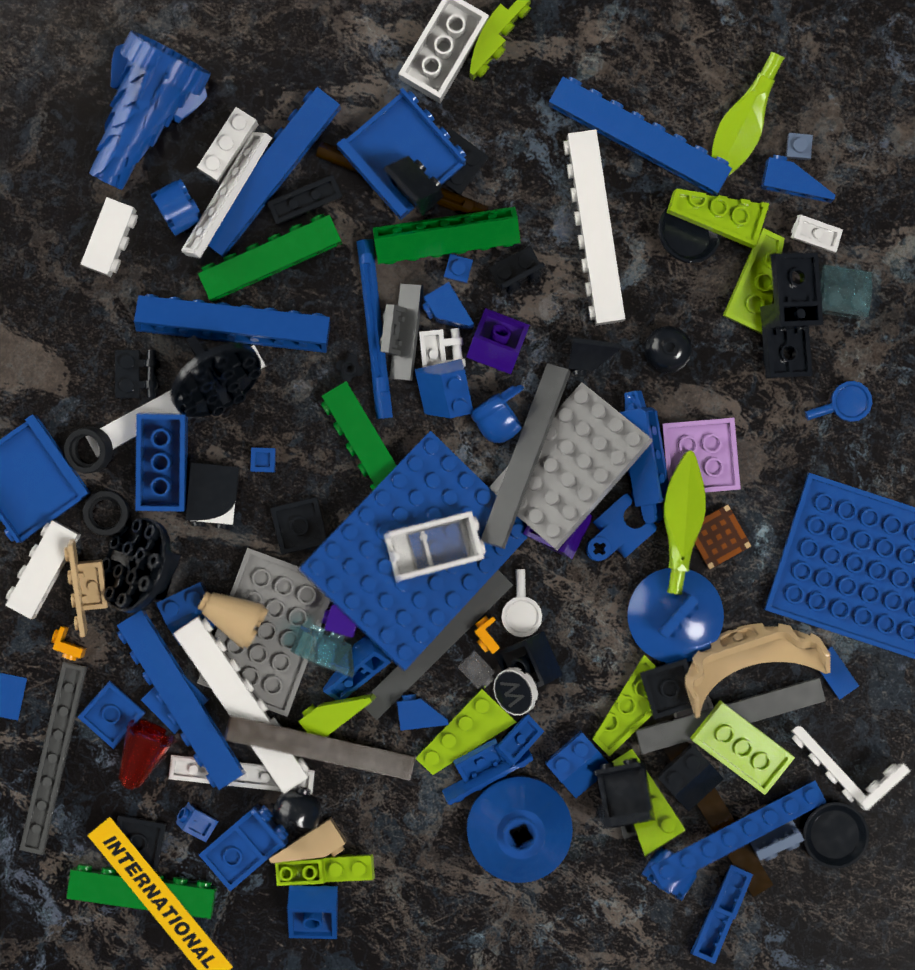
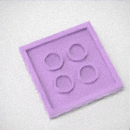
M734 418L662 424L664 456L669 481L684 453L691 450L697 458L705 492L741 489Z

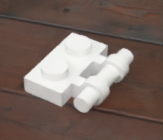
M460 328L450 329L451 338L444 339L443 329L419 332L423 367L462 359L463 366H466L465 359L462 356L461 345H464L463 337L460 336ZM452 346L453 360H446L445 347Z

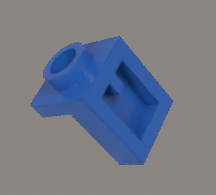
M189 802L179 811L176 824L183 831L204 842L208 840L218 823L214 817L196 809Z

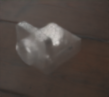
M476 651L470 654L458 666V669L477 689L481 686L485 689L495 679L492 676L495 671Z

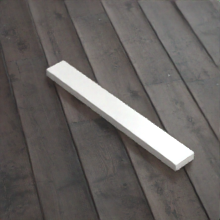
M255 345L251 346L260 358L261 369L266 367ZM171 390L100 428L109 436L113 450L136 438L137 413H180L172 403ZM86 436L96 457L99 458L100 449L97 441L91 436Z

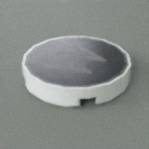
M517 667L508 668L499 673L494 680L493 689L496 700L506 712L513 715H523L534 708L538 692L532 677L528 673L524 674L520 671L522 669Z

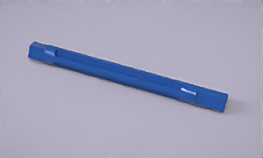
M363 239L356 242L361 273L376 419L393 418L386 356L385 353L380 352V338L383 329L373 239Z

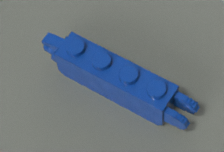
M631 391L624 393L625 411L620 413L653 440L649 447L628 469V475L632 483L631 495L635 502V507L641 506L645 523H660V521L664 520L663 503L669 480L658 415L654 408L646 407L642 391Z

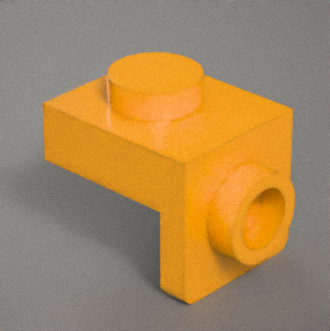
M484 616L475 624L477 629L474 630L480 638L477 641L479 646L485 653L490 650L492 654L500 649L498 644L485 630L496 621L493 616L490 618Z
M61 626L59 630L56 629L51 640V643H54L53 650L62 652L63 658L76 661L77 658H84L87 648L64 641L69 627Z

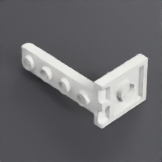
M801 726L795 727L791 731L794 734L792 737L793 741L800 748L805 746L811 752L808 757L817 766L822 764L827 770L825 775L833 784L839 782L844 788L842 791L843 795L851 803L855 800L863 810L868 811L910 772L904 764H891L883 772L885 777L880 781L874 780L865 788L867 793L864 794Z

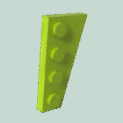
M675 189L667 213L753 249L757 245L770 203H755L746 199L736 200L730 199L727 196H711L702 192Z
M765 228L761 229L757 245L750 252L725 309L724 317L762 334L760 307L772 304L773 299L771 255L782 253L785 238Z
M645 655L641 658L592 738L609 757L635 730L652 716L639 672L656 668V666Z
M481 689L415 759L434 775L453 763L457 758L469 753L517 722Z
M631 749L612 761V763H614L615 767L623 765V760L637 758L638 762L641 761L634 750ZM648 772L647 777L655 820L634 824L645 857L686 831Z

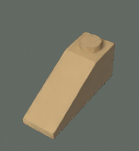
M332 817L320 823L316 829H311L283 849L274 853L269 860L271 863L321 858L329 854L334 857L344 850L343 845L346 844L347 840Z

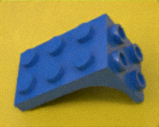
M259 804L255 805L199 854L229 891L233 890L279 849H283L289 841L287 838L289 833L280 823L278 825L274 823L271 819L273 817L272 813L265 805L262 807Z

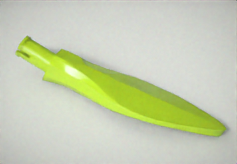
M772 51L761 73H758L748 91L725 114L717 129L711 157L716 159L718 156L728 161V166L732 168L729 175L750 156L762 134L767 100L775 82L774 77L784 60V57Z
M691 450L684 453L669 481L663 509L669 542L668 568L671 569L667 592L678 595L683 594L685 572H689L692 550L704 522L706 512L704 483L697 458Z

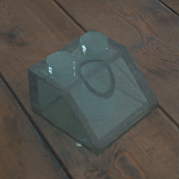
M824 265L821 279L822 312L824 314L862 320L868 318L872 298V272Z
M314 624L310 628L301 625L291 652L312 663L353 677L352 645L343 641L345 636L334 632L327 635L324 633V628Z

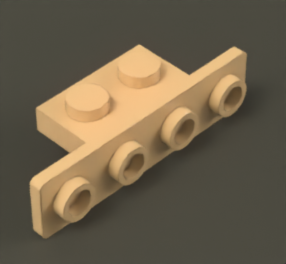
M71 539L68 547L64 548L66 562L70 561L71 570H68L69 585H73L74 593H71L72 608H76L77 616H74V626L76 631L79 630L81 638L86 637L88 631L85 610L108 608V602L104 598L106 583L103 560L78 562L75 539Z

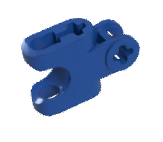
M628 493L622 495L592 522L600 532L586 545V554L591 560H605L616 550L626 558L656 531L657 526L655 523H645L636 529L626 525L624 512L632 504V497ZM594 544H602L604 546L602 548L603 555L600 553L594 554Z

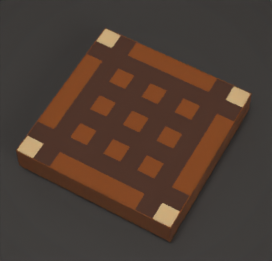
M728 504L704 517V522L695 541V546L709 570L751 547Z

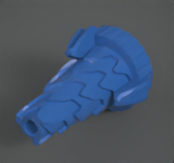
M130 31L125 43L116 46L114 49L110 87L117 89V92L110 104V107L113 109L105 123V133L96 148L99 153L89 173L101 181L123 190L136 164L145 155L149 147H153L156 144L165 126L168 128L172 120L180 123L203 103L207 97L205 85L211 73L175 50L143 34Z

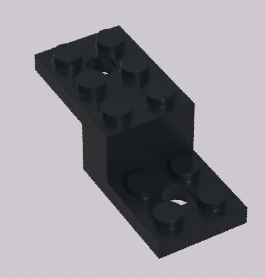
M818 252L772 254L771 268L774 304L760 307L766 379L813 376L809 328L824 325ZM794 271L800 276L799 284L794 283L792 279ZM785 347L791 350V358L789 360L784 356Z

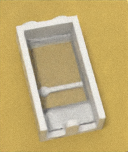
M472 511L384 534L396 582L484 559L485 545L482 540H479L477 532L479 530V523L476 516H473Z

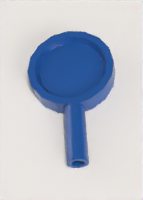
M856 381L844 382L833 391L830 404L805 411L807 420H811L834 412L841 420L847 422L859 421L870 412L872 395L862 383Z

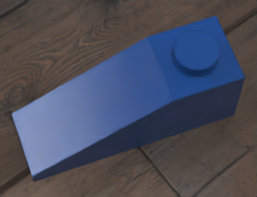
M773 155V158L769 157L766 161L761 189L827 203L835 200V194L794 162L787 161V157Z
M364 636L351 648L323 687V692L335 700L345 699L390 664L391 659L371 639Z

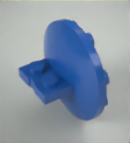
M661 569L644 578L632 593L627 610L629 630L636 644L652 658L665 663H672L684 658L687 659V662L693 661L692 658L697 651L703 652L710 649L711 643L719 638L724 621L723 604L712 583L701 574L690 569L689 572H685L683 594L668 593L671 569Z

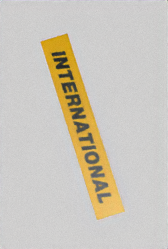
M110 817L87 835L197 970H230L233 968Z

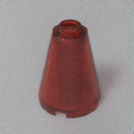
M135 719L131 720L126 729L119 780L122 782V786L131 790L142 786L174 741L172 735L170 737L165 735L166 730L163 727L145 720H141L139 724L134 723Z

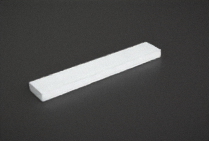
M251 133L183 246L181 252L186 256L201 258L272 138L267 133Z
M171 755L169 779L210 784L206 777L209 773L204 766L200 767L194 757ZM240 762L246 774L227 785L281 791L264 764ZM307 770L308 778L291 790H296L297 786H302L310 789V794L312 795L315 770Z

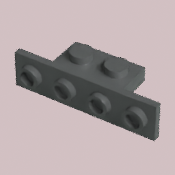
M400 284L398 305L386 304L383 313L384 325L380 338V352L392 355L389 379L408 381L413 379L423 285Z

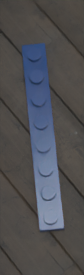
M812 781L648 868L658 888L662 889L826 803V800L817 782Z

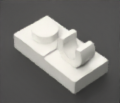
M797 215L796 222L792 228L791 238L825 251L836 253L843 229L803 215Z

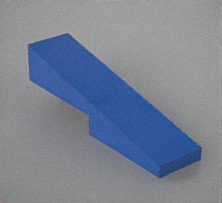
M733 865L729 866L690 954L713 964L716 963L731 923L737 916L753 874Z

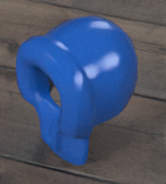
M522 384L511 386L501 394L497 393L491 396L472 411V420L475 421L478 429L488 441L504 443L512 439L522 429L520 421L507 404L509 399L523 390L524 386Z

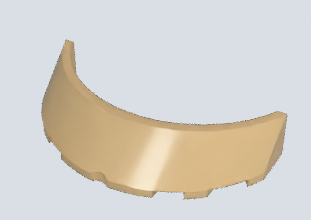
M762 623L737 627L735 630L721 633L717 641L711 643L710 649L703 652L697 651L692 658L693 662L685 677V687L695 718L700 717L703 703L710 691L722 679L740 669L761 663L788 662L808 666L828 674L831 672L830 653L818 636L813 633L808 635L793 630L790 625L779 624L778 627L764 626Z

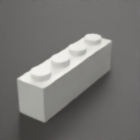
M52 520L50 524L48 522L45 524L40 534L43 538L39 545L35 544L29 553L31 560L27 566H22L17 575V578L20 580L16 587L12 586L6 595L8 600L6 606L29 619L36 618L66 563L64 548L68 547L71 539H75L77 543L81 536L80 533L58 521Z

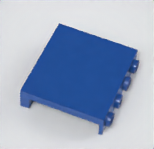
M403 88L400 89L399 95L347 139L343 138L337 143L338 150L400 221L414 210L415 207L390 182L383 168L409 156L413 161L418 159L427 170L424 173L429 178L434 176L443 185L466 165V159L464 158L466 153L459 145L454 146L448 140L451 138L448 132L443 127L438 128L433 123L435 119L427 109L422 110L417 104L419 102L417 97L411 91L406 92Z
M34 414L26 418L25 423L0 439V521L6 527L4 530L6 536L12 542L15 540L16 543H22L42 529L47 522L50 523L52 520H55L92 494L78 473L68 464L64 453L39 417Z

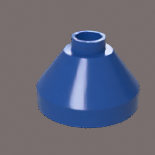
M513 775L494 781L480 792L469 811L467 837L470 849L477 862L487 872L504 881L526 883L547 876L561 864L571 845L572 820L565 801L552 786L535 777ZM526 823L533 839L522 845H516L509 831Z

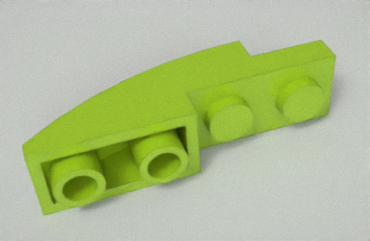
M516 0L509 9L500 4L484 25L474 48L470 66V78L472 80L477 75L481 78L489 69V62L493 58L495 60L499 59L505 52L506 40L501 35L507 36L515 26L513 22L518 17L522 19L530 11L531 7L529 5L531 0Z
M345 854L334 857L330 855L321 858L275 863L277 886L375 879L373 854Z

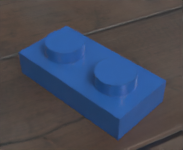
M529 714L524 715L494 749L510 766L515 765L544 733V730Z

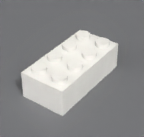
M442 0L400 70L399 80L441 103L476 44L484 25L489 19V15L464 0Z

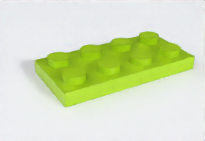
M721 700L690 737L693 742L764 795H766L795 759L790 752Z

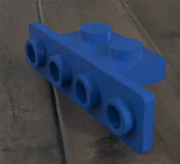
M495 738L454 760V765L462 780L442 790L448 805L460 802L475 791H480L488 784L503 779L514 770L525 767L534 760L529 749L515 765L510 766L494 749L498 745Z

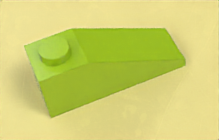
M368 694L324 702L317 707L312 704L302 712L304 717L298 722L307 733L327 737L369 705L376 696Z

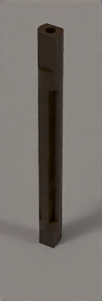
M321 142L316 157L357 172L337 147ZM443 188L440 190L444 197L436 203L462 214L487 211L489 206Z

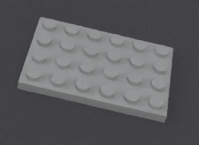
M581 382L555 413L517 517L558 550L649 447L653 440ZM507 468L489 487L496 495H498Z
M247 548L230 596L265 605L264 608L268 609V613L260 626L254 627L258 632L248 648L239 647L219 628H217L214 638H220L227 648L224 651L229 659L234 658L241 668L238 671L243 679L246 677L249 679L255 689L252 693L256 699L261 697L268 710L288 717L330 600L298 570L299 566ZM200 674L197 684L210 688L202 674Z

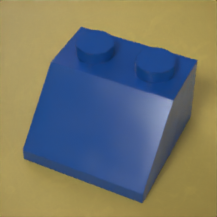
M449 282L424 296L422 308L429 319L434 317L437 323L465 330L473 329V321Z
M462 359L415 369L422 405L426 415L455 418L472 413L473 406Z
M199 582L156 603L167 627L179 646L181 644L175 637L174 632L197 616H200L201 619L206 618L202 614L203 611L197 609L207 591L203 582ZM206 618L213 627V629L218 628L208 618Z
M582 731L577 733L545 761L549 769L575 798L580 796L598 780L597 776L594 775V770H599V765L608 763Z
M289 885L287 908L289 938L337 939L338 886Z

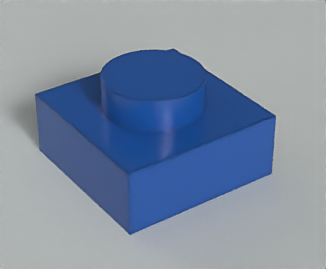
M450 254L444 278L467 284L473 260Z
M251 447L250 471L275 473L276 448Z

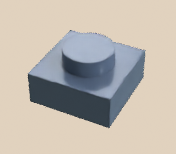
M788 133L786 157L810 160L813 135Z

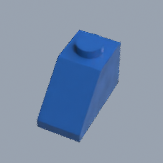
M416 694L402 695V700H397L400 731L449 725L446 716L422 697L416 698Z

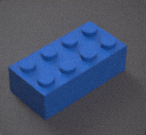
M139 412L136 414V511L184 512L187 509L188 417L181 413Z

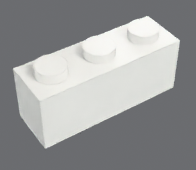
M235 107L198 164L197 169L199 172L220 185L251 133L258 127L257 120Z
M106 197L81 261L83 267L109 277L112 276V273L118 271L121 262L118 259L121 250H126L129 243V237H127L129 229L135 227L138 219L137 211L134 207Z

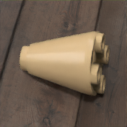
M207 591L197 608L203 611L202 614L241 648H248L258 632L254 627H259L268 613V609L264 608L265 605L215 592L211 594Z

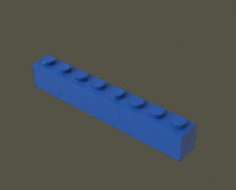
M562 77L549 100V107L591 130L596 129L600 135L711 195H718L732 169L728 166V161L718 156L715 159L707 155L708 151L698 145L693 147L687 144V140L678 134L673 136L668 134L662 125L655 122L650 124L644 121L645 117L635 111L630 113L624 110V106L615 100L610 102L605 100L599 91L592 88L587 90L581 87L582 83L575 78L569 77L567 79Z
M317 87L314 92L310 90L303 98V106L299 110L295 109L290 114L288 125L284 129L281 127L273 137L275 141L270 148L266 147L260 160L208 244V247L222 258L227 255L341 110L340 104Z
M153 294L138 295L134 318L135 329L139 332L192 337L195 335L196 338L322 353H327L330 331V317L320 313L308 315L294 310L282 312L274 308L256 309L249 305H242L240 307L230 306L224 302L212 304L206 303L203 300L186 301L178 297H170L169 299L159 298Z
M140 610L118 624L117 627L120 631L117 634L123 644L128 643L132 649V652H130L132 659L137 665L141 664L145 670L142 674L147 683L155 686L158 691L155 695L162 706L166 704L170 711L168 716L174 726L179 725L183 731L180 735L184 743L188 747L191 745L196 752L193 756L200 767L204 766L209 773L206 777L213 788L217 786L220 790L246 774L146 611Z

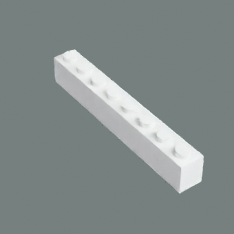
M597 130L568 133L567 141H563L565 155L570 156L571 164H567L568 178H573L574 188H570L572 202H577L578 211L574 212L576 226L581 228V235H578V244L580 250L584 249L585 259H581L583 273L588 274L589 282L585 283L586 296H591L592 306H588L590 321L595 320V326L623 322L625 320Z
M197 616L174 632L175 637L229 715L280 726L275 718L270 719L265 712L268 710V707L262 698L256 699L252 693L255 689L249 679L241 677L238 672L241 668L234 658L229 659L224 651L227 648L220 638H214L211 633L214 629L206 618L201 619L200 616ZM251 746L284 794L308 778L307 770H309V767L302 757L298 759L296 755Z

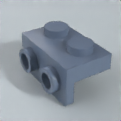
M792 820L750 842L760 861L763 859L768 861L777 857V853L782 850L790 851L799 847V843L804 841Z

